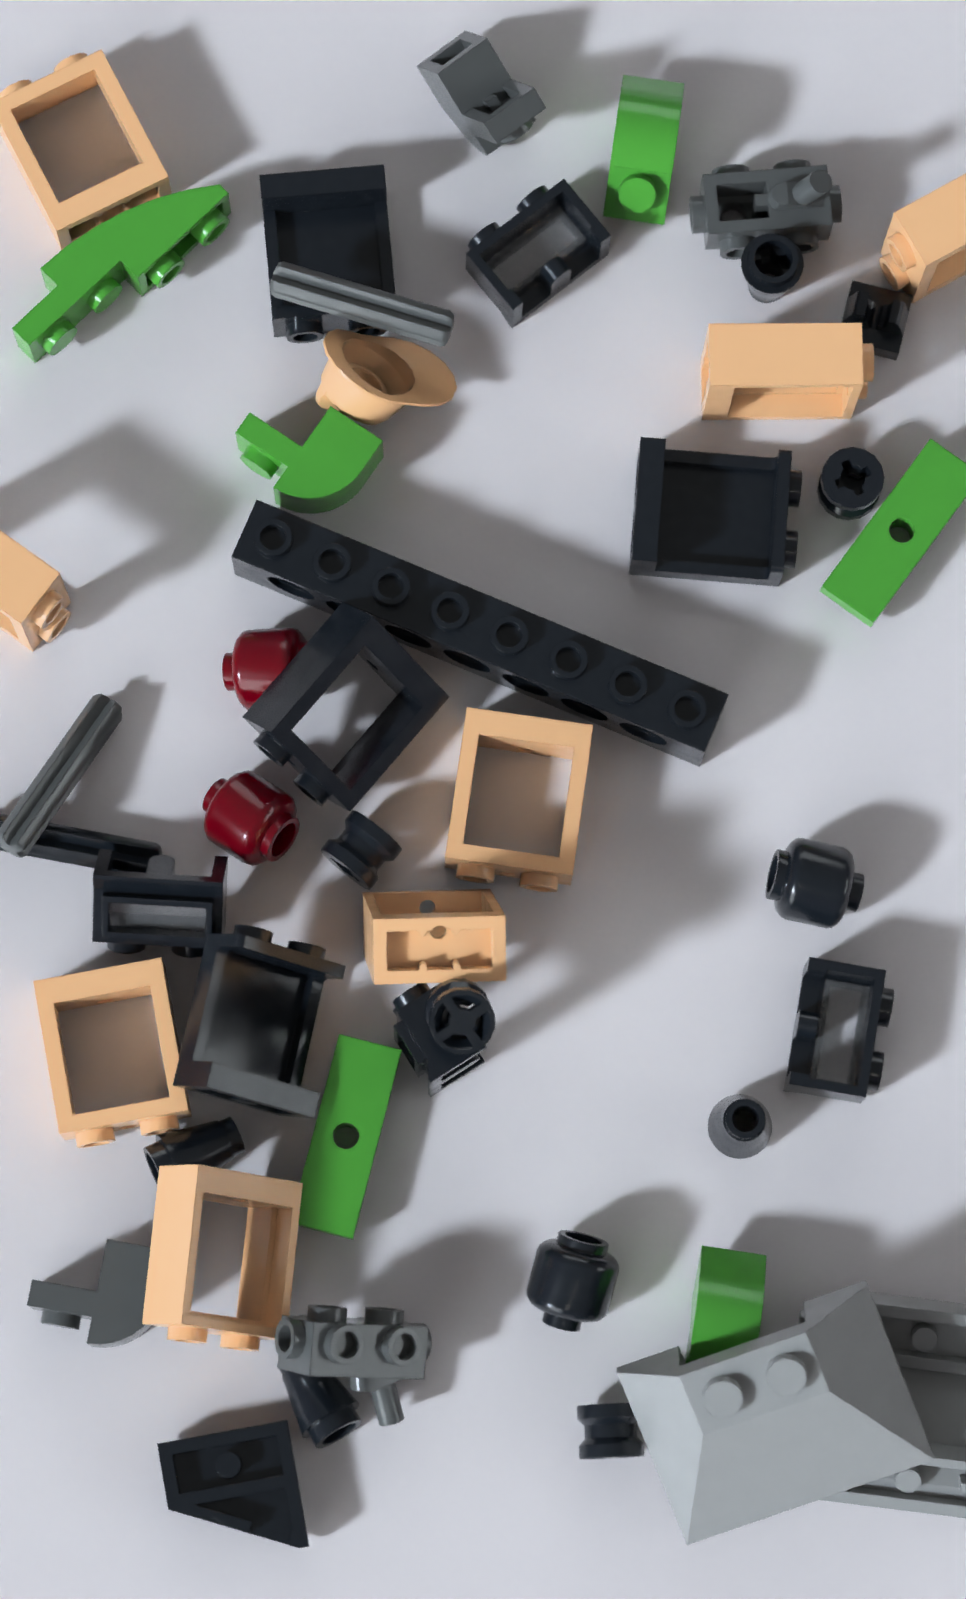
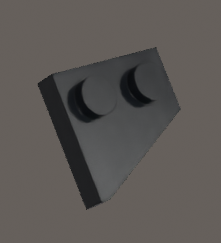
M288 1420L157 1444L168 1510L293 1547H310Z

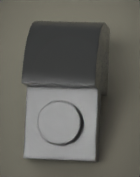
M464 31L417 65L418 70L443 110L467 140L487 156L504 143L511 142L524 135L532 127L533 122L536 121L535 116L546 109L534 87L511 79L486 37Z
M107 1239L97 1291L32 1279L27 1306L34 1310L42 1311L40 1323L79 1330L81 1318L91 1320L87 1344L92 1347L109 1348L129 1343L143 1335L152 1326L142 1324L150 1247Z

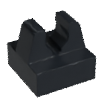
M852 280L842 323H862L863 343H873L874 355L897 360L913 295Z

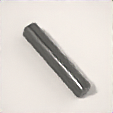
M285 261L278 263L270 283L271 294L275 298L440 347L447 344L454 326V314L450 310Z
M103 694L92 696L0 827L1 848L19 858L28 855L122 720V707L116 701Z

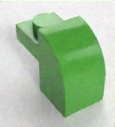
M623 75L603 211L604 217L664 225L685 83Z
M331 406L303 446H300L252 413L247 415L235 432L238 449L243 452L240 457L242 462L266 479H271L274 474L280 476L273 487L275 503L285 509L298 513H323L346 504L362 489L384 457L383 440Z
M702 1245L692 1297L691 1323L685 1363L759 1338L765 1291L766 1255Z

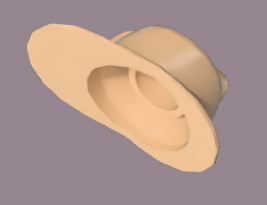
M342 329L327 332L323 340L328 361L321 374V384L316 392L317 404L327 410L331 406L360 423L367 425L380 424L391 418L405 405L421 407L442 406L452 400L457 389L455 377L445 362L431 351L413 342L391 337L364 335Z

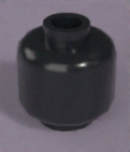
M797 838L788 845L786 850L777 849L775 851L767 876L765 894L767 899L774 900L776 912L782 918L822 928H832L840 922L846 910L857 911L864 889V875L854 872L853 855L846 848L805 838Z
M560 1230L557 1238L547 1239L538 1246L526 1295L532 1305L544 1312L542 1322L557 1329L578 1332L582 1322H597L607 1315L619 1274V1264L615 1257L607 1252L609 1244L606 1241L577 1231Z

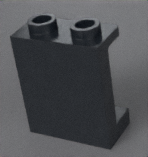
M384 164L259 175L269 286L276 266L279 262L285 261L395 294ZM270 290L274 337L286 336L287 341L292 343H311L323 339L324 333L335 329L373 336H380L386 332L383 329L275 298Z
M641 437L637 456L629 575L779 587L784 568L794 569L797 557L798 531L787 530L788 507L799 508L802 470L791 469L792 450H779L777 457L774 458L665 449L666 439Z
M236 924L233 934H207L173 1086L278 1116L315 1118L320 1093L302 1088L301 1082L323 984L327 979H343L346 966L325 960L326 949L313 944L289 941L286 948L271 943L273 933L254 926Z

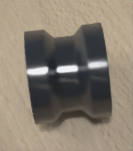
M849 447L838 450L828 458L819 477L817 494L820 504L827 513L837 519L849 521L862 518L871 512L883 489L884 473L882 465L875 455L865 449ZM846 470H848L850 474H855V475L858 476V477H859V476H863V477H862V478H859V479H856V478L853 477V476H848Z
M352 810L345 819L346 829L338 839H329L321 848V852L350 879L365 889L370 890L378 881V869L385 861H394L402 851V848L377 824L363 814Z
M449 979L440 983L430 993L425 1004V1018L434 1041L444 1050L454 1054H470L480 1050L491 1039L495 1029V1014L485 991L476 983L466 979ZM471 1004H474V1006H472L470 1009L465 1007H458V1005H465L468 1007Z
M629 1403L577 1406V1420L584 1425L585 1440L579 1445V1459L644 1456V1443L637 1437V1421Z

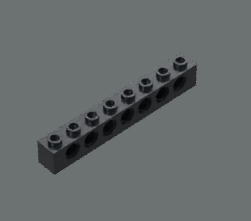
M256 500L231 556L234 573L237 576L331 615L344 602L372 615L401 644L699 767L729 695L259 500Z

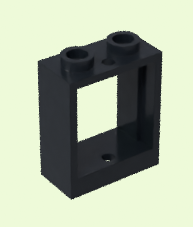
M342 602L243 715V718L259 733V736L253 742L269 759L281 767L288 762L299 773L293 783L308 798L319 806H323L327 800H330L350 812L446 702L449 696L372 615ZM359 655L397 696L331 771L292 729L351 661Z

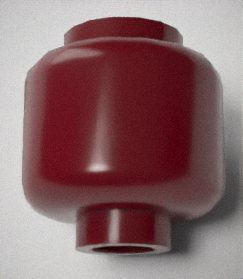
M296 628L246 630L239 635L235 641L233 652L224 655L222 675L226 689L228 691H235L239 702L245 709H250L305 646L307 641L303 634Z
M247 770L236 773L228 780L225 778L219 779L210 787L204 797L202 807L206 812L204 830L207 838L230 855L248 865H258L267 860L271 862L277 861L290 849L299 832L300 822L296 818L297 809L294 798L255 772Z

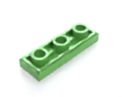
M930 438L824 582L820 592L863 623L872 627L966 499V463ZM895 527L903 528L909 533L910 540L907 542H897L891 537L889 530Z
M339 1034L300 1183H303L299 1216L300 1227L351 1240L354 1239L402 1050ZM343 1127H351L359 1134L358 1142L348 1149L341 1148L334 1142L335 1133Z

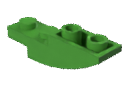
M219 184L162 196L112 217L67 245L40 268L45 286L50 293L12 327L18 347L34 363L47 352L51 356L56 355L72 341L77 333L75 326L92 310L95 313L104 311L117 299L122 291L120 284L124 280L141 296L154 285L158 288H163L180 273L185 264L183 258L199 243L203 246L211 244L228 226L230 221L228 216L231 214L228 192Z

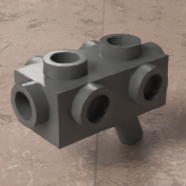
M802 159L782 161L774 165L773 169L749 171L746 165L741 164L717 167L712 171V174L702 175L699 190L700 196L689 197L692 234L704 233L705 250L719 249L720 257L724 259H741L743 251L750 241L768 233L784 235L795 242L802 254L810 253L819 248V241L829 240L833 223L842 221L839 185H832L827 165L811 166L809 161ZM735 210L740 212L744 219L722 221L721 216L726 211Z
M314 1304L308 1305L307 1315H282V1320L279 1322L275 1332L278 1369L307 1376L350 1377V1388L352 1391L371 1392L380 1426L393 1425L405 1418L395 1383L403 1379H424L425 1364L432 1346L431 1333L427 1325L405 1322V1310L386 1307H365V1316L357 1318H347L348 1308Z

